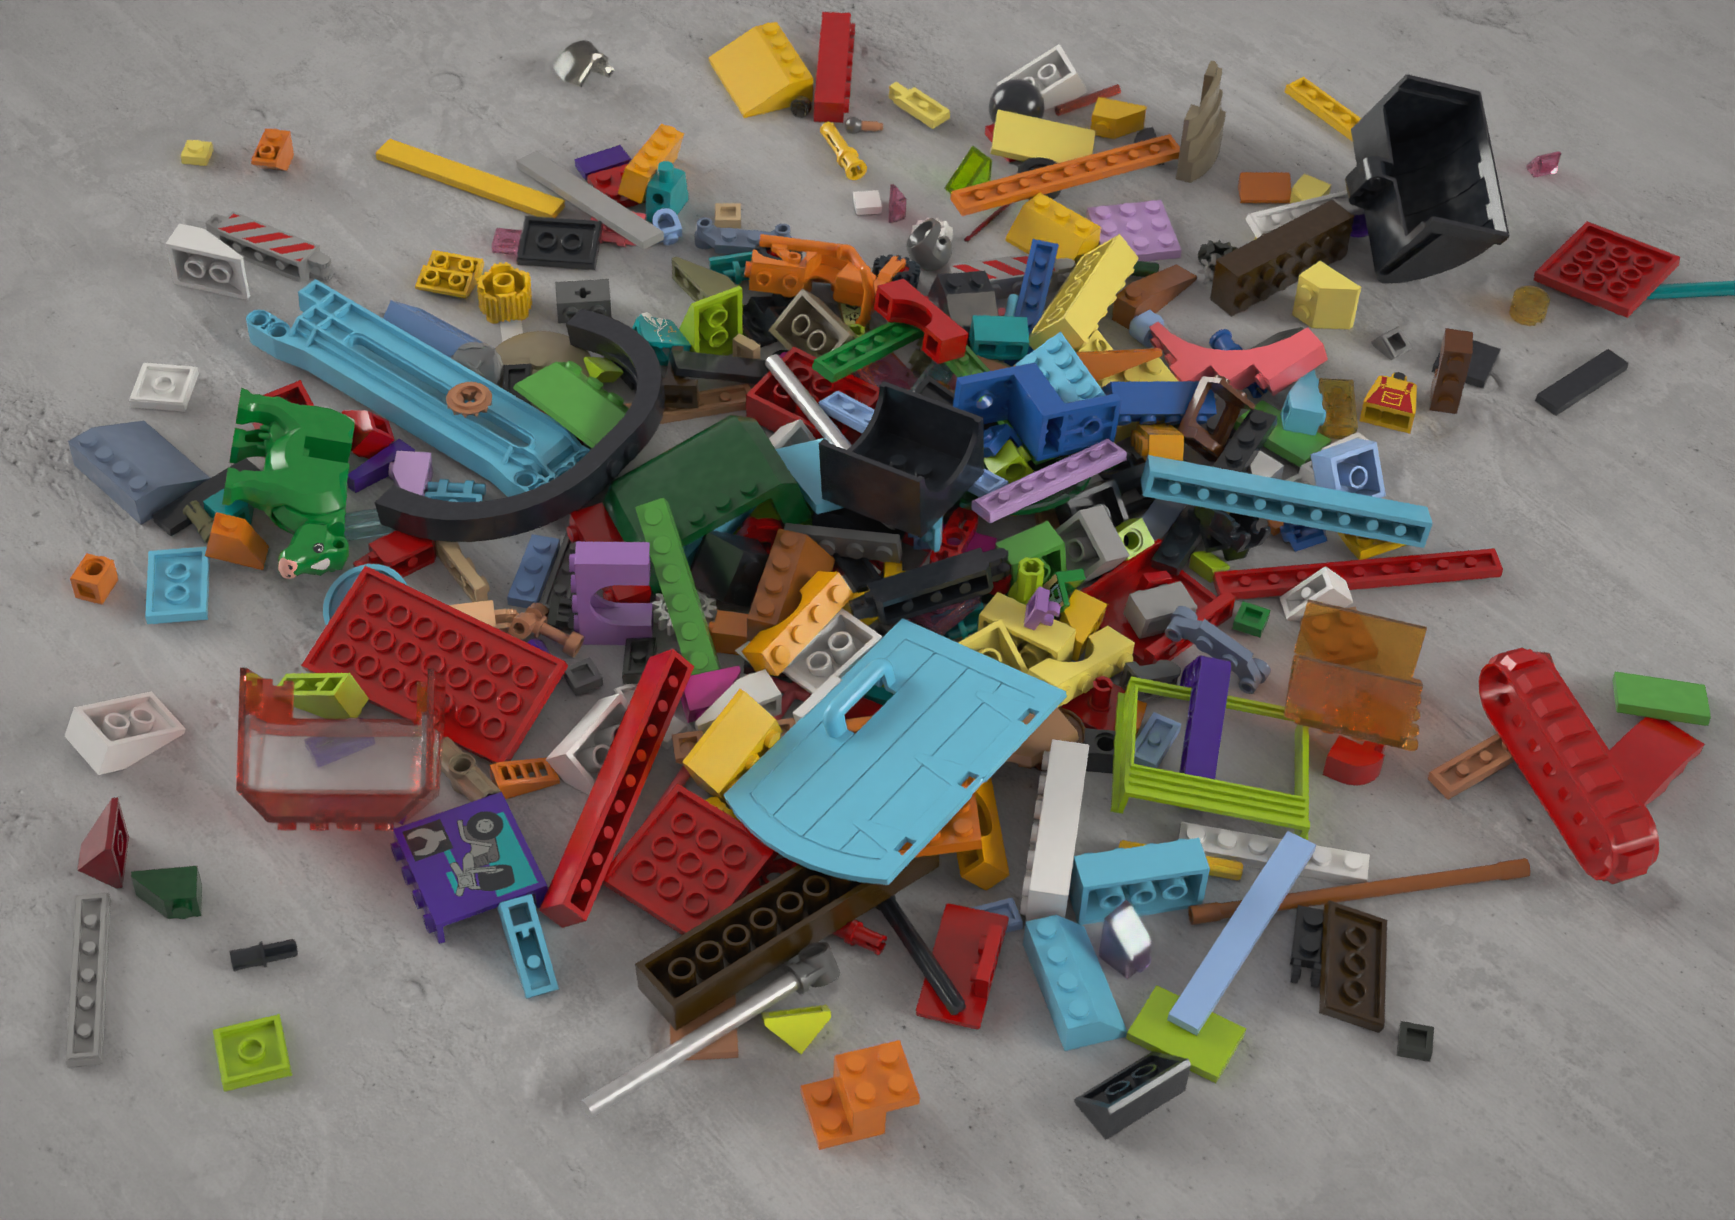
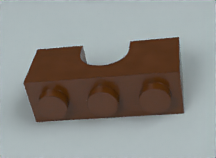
M1445 328L1440 349L1439 367L1435 369L1431 385L1430 411L1457 414L1472 357L1473 332Z

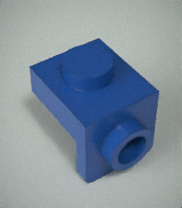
M1008 424L991 426L984 431V457L995 456L1009 439L1017 447H1020L1023 443L1017 437L1015 430Z
M1283 522V526H1280L1284 542H1290L1295 552L1328 541L1326 531L1323 529Z

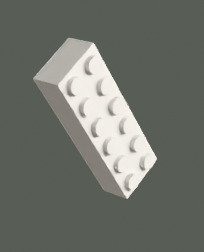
M1052 739L1050 752L1044 751L1041 770L1047 771H1041L1038 794L1041 795H1038L1036 800L1020 915H1026L1025 922L1053 915L1065 918L1089 744Z

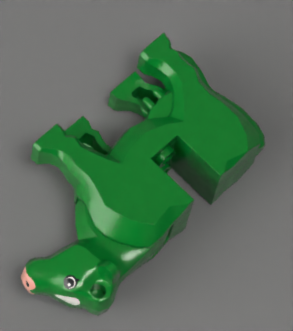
M241 387L235 424L244 425L256 422L264 425H261L260 429L250 431L235 428L229 463L236 464L250 457H263L265 462L263 471H238L235 468L228 467L222 505H231L237 500L244 501L254 508L264 511L277 527L293 534L289 546L282 550L279 555L278 571L282 577L291 579L300 574L321 576L327 572L342 570L349 557V544L344 537L347 478L350 465L348 462L352 447L355 419L330 408L299 405L288 402L279 396L252 395L248 390Z

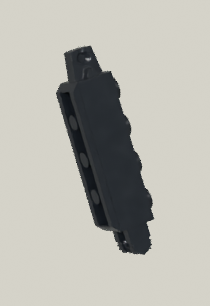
M977 548L867 583L868 592L849 600L851 613L858 620L877 617L880 624L888 626L899 622L902 618L907 620L988 594L994 588V581L1011 575V566L1006 563L1009 556L1008 550L996 548L995 550L982 552L981 548Z

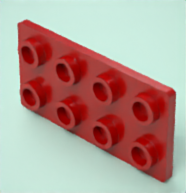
M951 903L945 905L932 954L964 999L966 1008L957 1015L950 1014L925 977L916 1007L917 1016L976 1030L981 1028L1009 922L1008 916Z

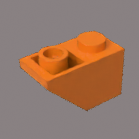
M265 128L251 159V164L264 169L287 171L294 156L290 131Z

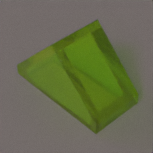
M972 146L944 189L951 193L954 190L991 181L992 159Z

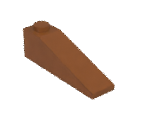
M1176 264L1130 283L1116 295L1117 299L1114 301L1112 320L1129 330L1130 322L1134 317L1141 315L1149 309L1156 314L1197 280V276Z

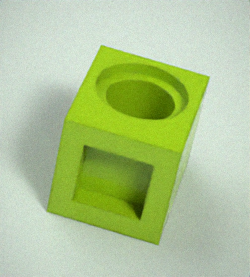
M1011 439L1002 446L995 456L984 457V463L988 470L1007 480L1008 484L1033 473L1028 463L1032 459L1022 445L1017 447Z
M1142 518L1128 519L1115 527L1123 544L1125 535L1129 539V544L1125 548L1130 556L1125 560L1131 559L1155 544Z

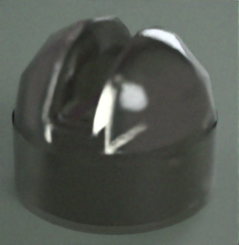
M799 96L791 102V112L796 117L803 118L810 113L812 102L806 96Z

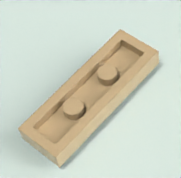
M435 541L437 557L472 602L488 601L487 593L490 592V587L486 578L477 574L472 560L469 557L465 558L458 542Z

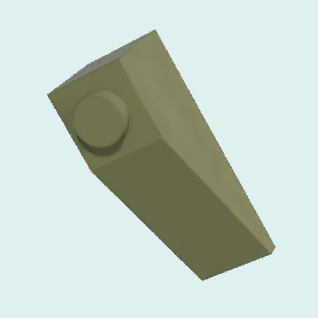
M677 256L671 258L672 279L694 302L739 286L723 274Z

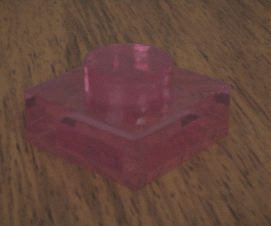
M496 228L492 241V253L517 255L522 230Z

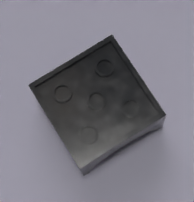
M883 381L879 385L878 401L872 418L862 435L847 450L830 444L826 439L819 443L822 499L922 538L984 474V418Z

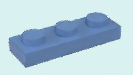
M531 535L507 596L508 605L528 608L533 603L540 602L561 547L560 539Z

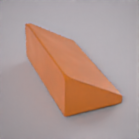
M1241 172L1238 181L1240 203H1290V173Z

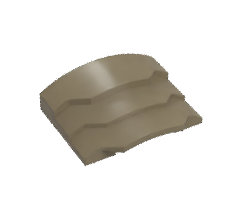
M1211 60L1205 72L1200 106L1191 104L1184 119L1176 180L1191 183L1208 172L1218 158L1226 111H1222L1221 108L1223 90L1220 89L1222 68L1218 67L1216 61Z

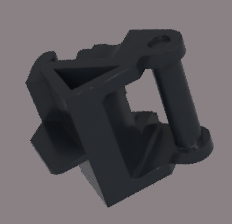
M1127 452L1125 461L1119 463L1116 468L1100 472L1098 475L1103 480L1116 479L1121 497L1123 493L1134 488L1143 496L1141 477L1146 461L1142 457L1136 459L1133 453ZM1145 497L1124 505L1127 515L1129 516L1148 509L1155 498Z
M1199 506L1194 507L1196 517L1201 520L1199 528L1206 553L1222 550L1226 561L1246 558L1250 548L1262 545L1270 535V526L1260 528V532L1256 529V524L1259 521L1258 517L1231 512L1227 514L1225 511Z

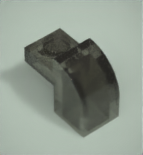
M578 41L569 45L563 50L553 65V69L563 81L582 87L591 71L609 78L614 72V68L608 63L609 58L599 52L590 41Z

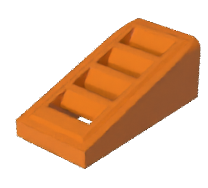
M547 757L506 761L489 765L491 780L500 789L505 799L560 784L557 773L545 760ZM546 769L548 776H542L540 770ZM533 772L535 777H529L528 773Z

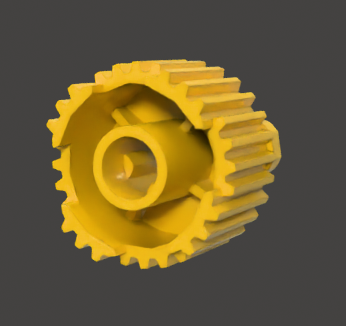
M499 262V264L493 263L494 265L491 266L489 272H484V275L476 279L480 311H482L483 315H486V320L492 324L499 323L500 321L504 322L505 320L510 322L511 319L513 321L525 320L529 316V309L532 306L529 272L519 271V268L514 269L507 262L504 264L502 262Z

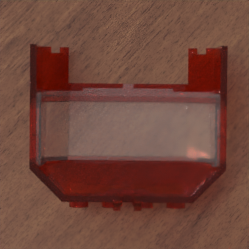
M240 668L236 791L268 823L277 825V830L296 831L297 825H310L309 830L329 831V825H336V828L343 831H362V825H374L375 831H394V825L405 824L439 796L445 727L446 679L436 669L428 668V687H426L427 682L425 681L417 682L416 719L293 718L294 681H284L283 686L273 685V679L262 678L248 668Z

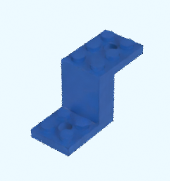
M1030 363L957 377L953 407L983 417L984 424L1008 420L1034 459L1039 461L1078 453L1106 439L1114 443L1122 400L1115 393L1064 403L1037 364ZM982 396H985L981 402H978Z

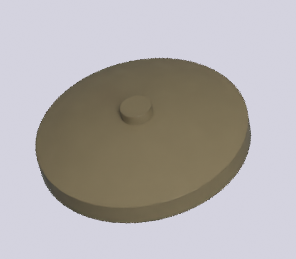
M551 331L526 332L505 340L495 348L501 356L503 366L531 364L534 374L554 362L572 361L583 369L581 372L584 375L590 376L583 360L584 357H591L590 353L587 350L570 345L569 336ZM503 379L501 380V382H500V384H499V387H501L502 389H503ZM532 403V406H533V407H535L536 409L542 411L541 409H539L537 406H535V405Z

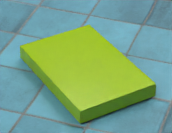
M1156 985L1128 1030L1126 1039L1151 1052L1155 1051L1187 1058L1191 1064V1072L1217 1083L1243 1039L1246 1028L1212 1012L1196 1036L1167 1020L1169 1012L1180 996Z

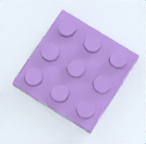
M1162 200L1087 208V219L1101 226L1099 246L1120 234L1139 257L1138 261H1156L1181 257V247Z

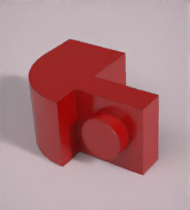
M1374 724L1363 744L1339 735L1327 755L1323 775L1340 783L1353 786L1365 785L1374 781L1380 775L1385 757L1383 753L1387 743L1383 742V737L1386 729Z

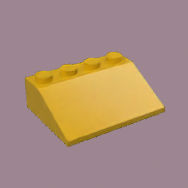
M777 22L765 23L764 25L751 28L709 57L710 64L743 118L813 102V77Z

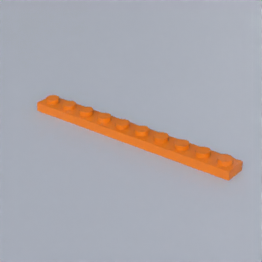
M1171 134L954 190L951 192L950 200L961 216H966L1033 198L1038 193L1048 194L1179 159L1180 146Z

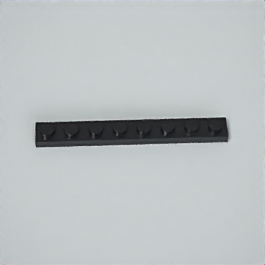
M1257 409L1250 410L1213 467L1245 473L1276 427L1277 416ZM1187 504L1152 557L1151 567L1161 571L1166 570L1168 573L1176 576L1179 575L1191 554L1202 540L1199 528L1201 520L1195 515V506Z

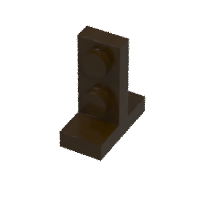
M672 346V350L684 351V347ZM669 361L666 376L662 378L665 391V407L699 408L698 379H685L684 376H675Z

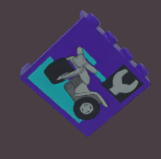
M502 792L393 829L395 842L390 844L392 854L396 862L402 861L404 866L401 867L404 881L406 885H413L412 897L417 909L423 908L425 915L422 917L428 934L434 932L439 944L445 942L444 926L497 908L501 902L532 894L537 909L541 907L548 891L547 883Z

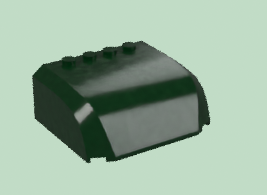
M729 415L611 481L603 500V505L624 542H646L635 507L661 498H665L669 503L683 547L768 499L784 526L785 523L801 524L812 518L797 482L759 423L754 418ZM650 556L649 586L656 597L657 593L662 594V590Z

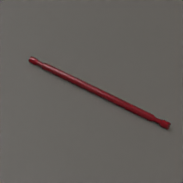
M1010 204L1000 206L974 229L969 236L965 237L964 241L969 242L973 236L977 235Z

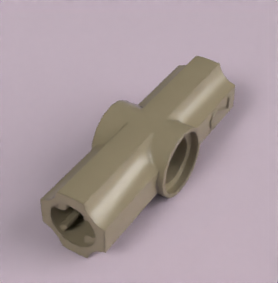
M440 735L431 740L430 746L426 749L427 757L451 781L455 792L464 794L471 802L501 792L476 766L473 755L463 752L449 737H442Z

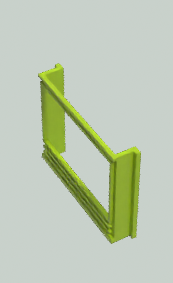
M1131 676L1125 693L1118 692L1110 812L1123 814L1129 797L1292 828L1294 829V834L1308 840V832L1310 830V711L1227 695L1226 709L1298 722L1295 729L1294 795L1134 764L1138 691L1190 701L1192 688Z

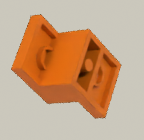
M900 1040L834 1055L833 1078L801 1085L800 1089L819 1150L885 1134L886 1112L920 1103V1095Z

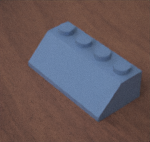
M393 300L390 301L383 317L386 321L449 358L463 344L470 342L484 343L421 308Z

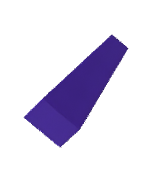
M399 438L348 473V488L357 493L388 477L389 464L395 461L396 452H415V449Z

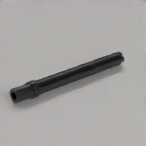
M893 895L875 906L891 925L949 1013L957 1015L959 1012L964 1011L966 1008L964 999L897 903L896 896Z

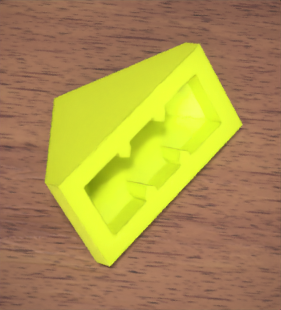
M827 1004L761 1012V1019L764 1025L800 1054L805 1051L831 1018V1011Z

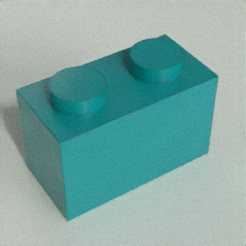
M973 315L969 331L970 349L976 355L986 359L1022 360L1027 355L1029 347L1027 317Z

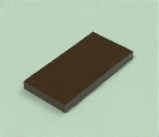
M1330 900L1324 905L1320 1014L1380 1033L1385 1028L1386 919Z

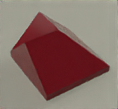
M118 797L110 799L82 842L77 871L114 888H123L129 834Z

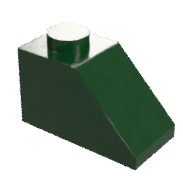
M198 866L131 871V879L136 896L167 919H187L189 917L201 916L202 882Z

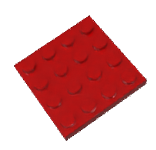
M1587 221L1534 272L1533 281L1628 318L1679 266L1680 256Z
M677 783L613 859L602 884L683 935L741 900L779 853L755 837L740 821Z

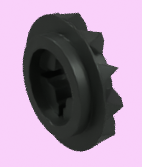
M1220 239L1218 242L1209 240L1207 244H1201L1198 251V260L1205 267L1201 262L1202 259L1210 262L1212 254L1218 253L1215 254L1216 259L1222 257L1220 255H1226L1236 250L1237 247H1231L1230 242L1221 243ZM1209 265V268L1215 271V266Z

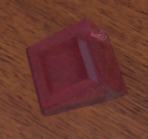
M1561 152L1539 155L1528 163L1526 168L1534 178L1554 174L1557 172Z
M894 184L890 185L889 223L903 220L906 217V198Z

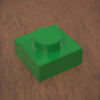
M1242 601L1232 629L1260 638L1268 622L1271 610Z

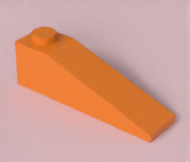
M1160 348L1088 351L1076 352V354L1094 379L1099 381L1162 356V350Z

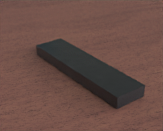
M1607 349L1538 393L1535 401L1557 416L1626 371L1629 363L1610 349Z
M671 350L668 356L675 376L757 384L769 372L765 365L766 360L680 350Z
M248 459L230 466V468H235L238 471H261ZM228 468L152 514L153 522L170 536L191 525L192 522L184 515L183 509L188 505L193 510L190 502L197 500L204 509L203 501L225 488Z

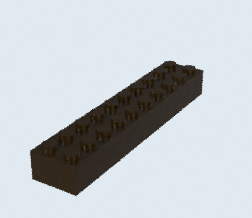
M939 855L914 858L889 885L837 878L798 864L637 962L635 969L638 989L677 1031L794 958L805 947L821 941L938 868Z

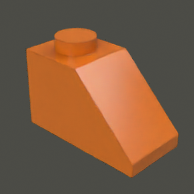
M216 512L205 556L263 570L269 545L246 519Z

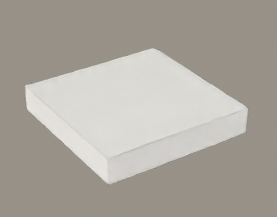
M143 363L129 399L130 408L185 412L199 375L198 368L193 366Z

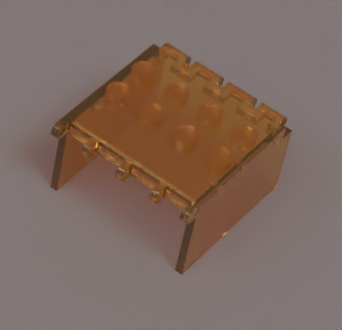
M1308 599L1294 649L1296 655L1292 657L1284 716L1295 720V724L1320 729L1327 734L1337 733L1349 736L1357 741L1366 740L1408 751L1417 750L1419 742L1413 737L1419 734L1420 728L1412 722L1420 719L1421 712L1417 706L1421 704L1423 684L1421 680L1413 678L1427 627Z

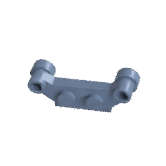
M706 217L697 220V230L694 234L695 245L698 248L710 249L713 247L715 253L725 254L752 252L759 243L760 234L792 237L790 226L784 223L776 225L775 230L769 232L718 228L712 224L711 219Z
M1178 606L1172 614L1171 623L1165 630V634L1170 640L1179 642L1182 638L1187 639L1195 644L1200 651L1209 654L1211 657L1231 661V671L1237 674L1240 679L1239 688L1247 694H1253L1259 684L1266 681L1271 673L1270 666L1261 659L1252 658L1254 653L1206 619L1203 621L1197 620L1195 612L1186 606Z

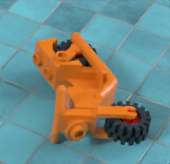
M760 234V240L757 246H755V250H753L751 262L746 261L744 277L749 278V290L776 293L784 297H794L802 288L810 292L813 282L831 284V291L834 292L833 299L836 302L862 307L861 314L855 324L865 327L871 319V315L876 311L874 303L877 285L905 279L915 289H918L921 268L919 264H916V261H909L910 258L908 257L901 258V255L893 256L888 254L887 257L882 255L880 258L877 257L875 259L871 272L870 267L866 265L859 253L851 245ZM802 252H806V256L802 260Z

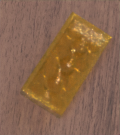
M1319 378V393H1322V406L1326 410L1325 422L1320 426V433L1329 439H1343L1357 433L1358 423L1353 380Z

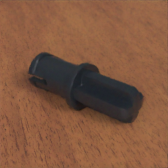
M294 939L263 945V941H260L259 945L230 950L234 972L261 965L265 968L268 962L292 958L298 955L297 943Z

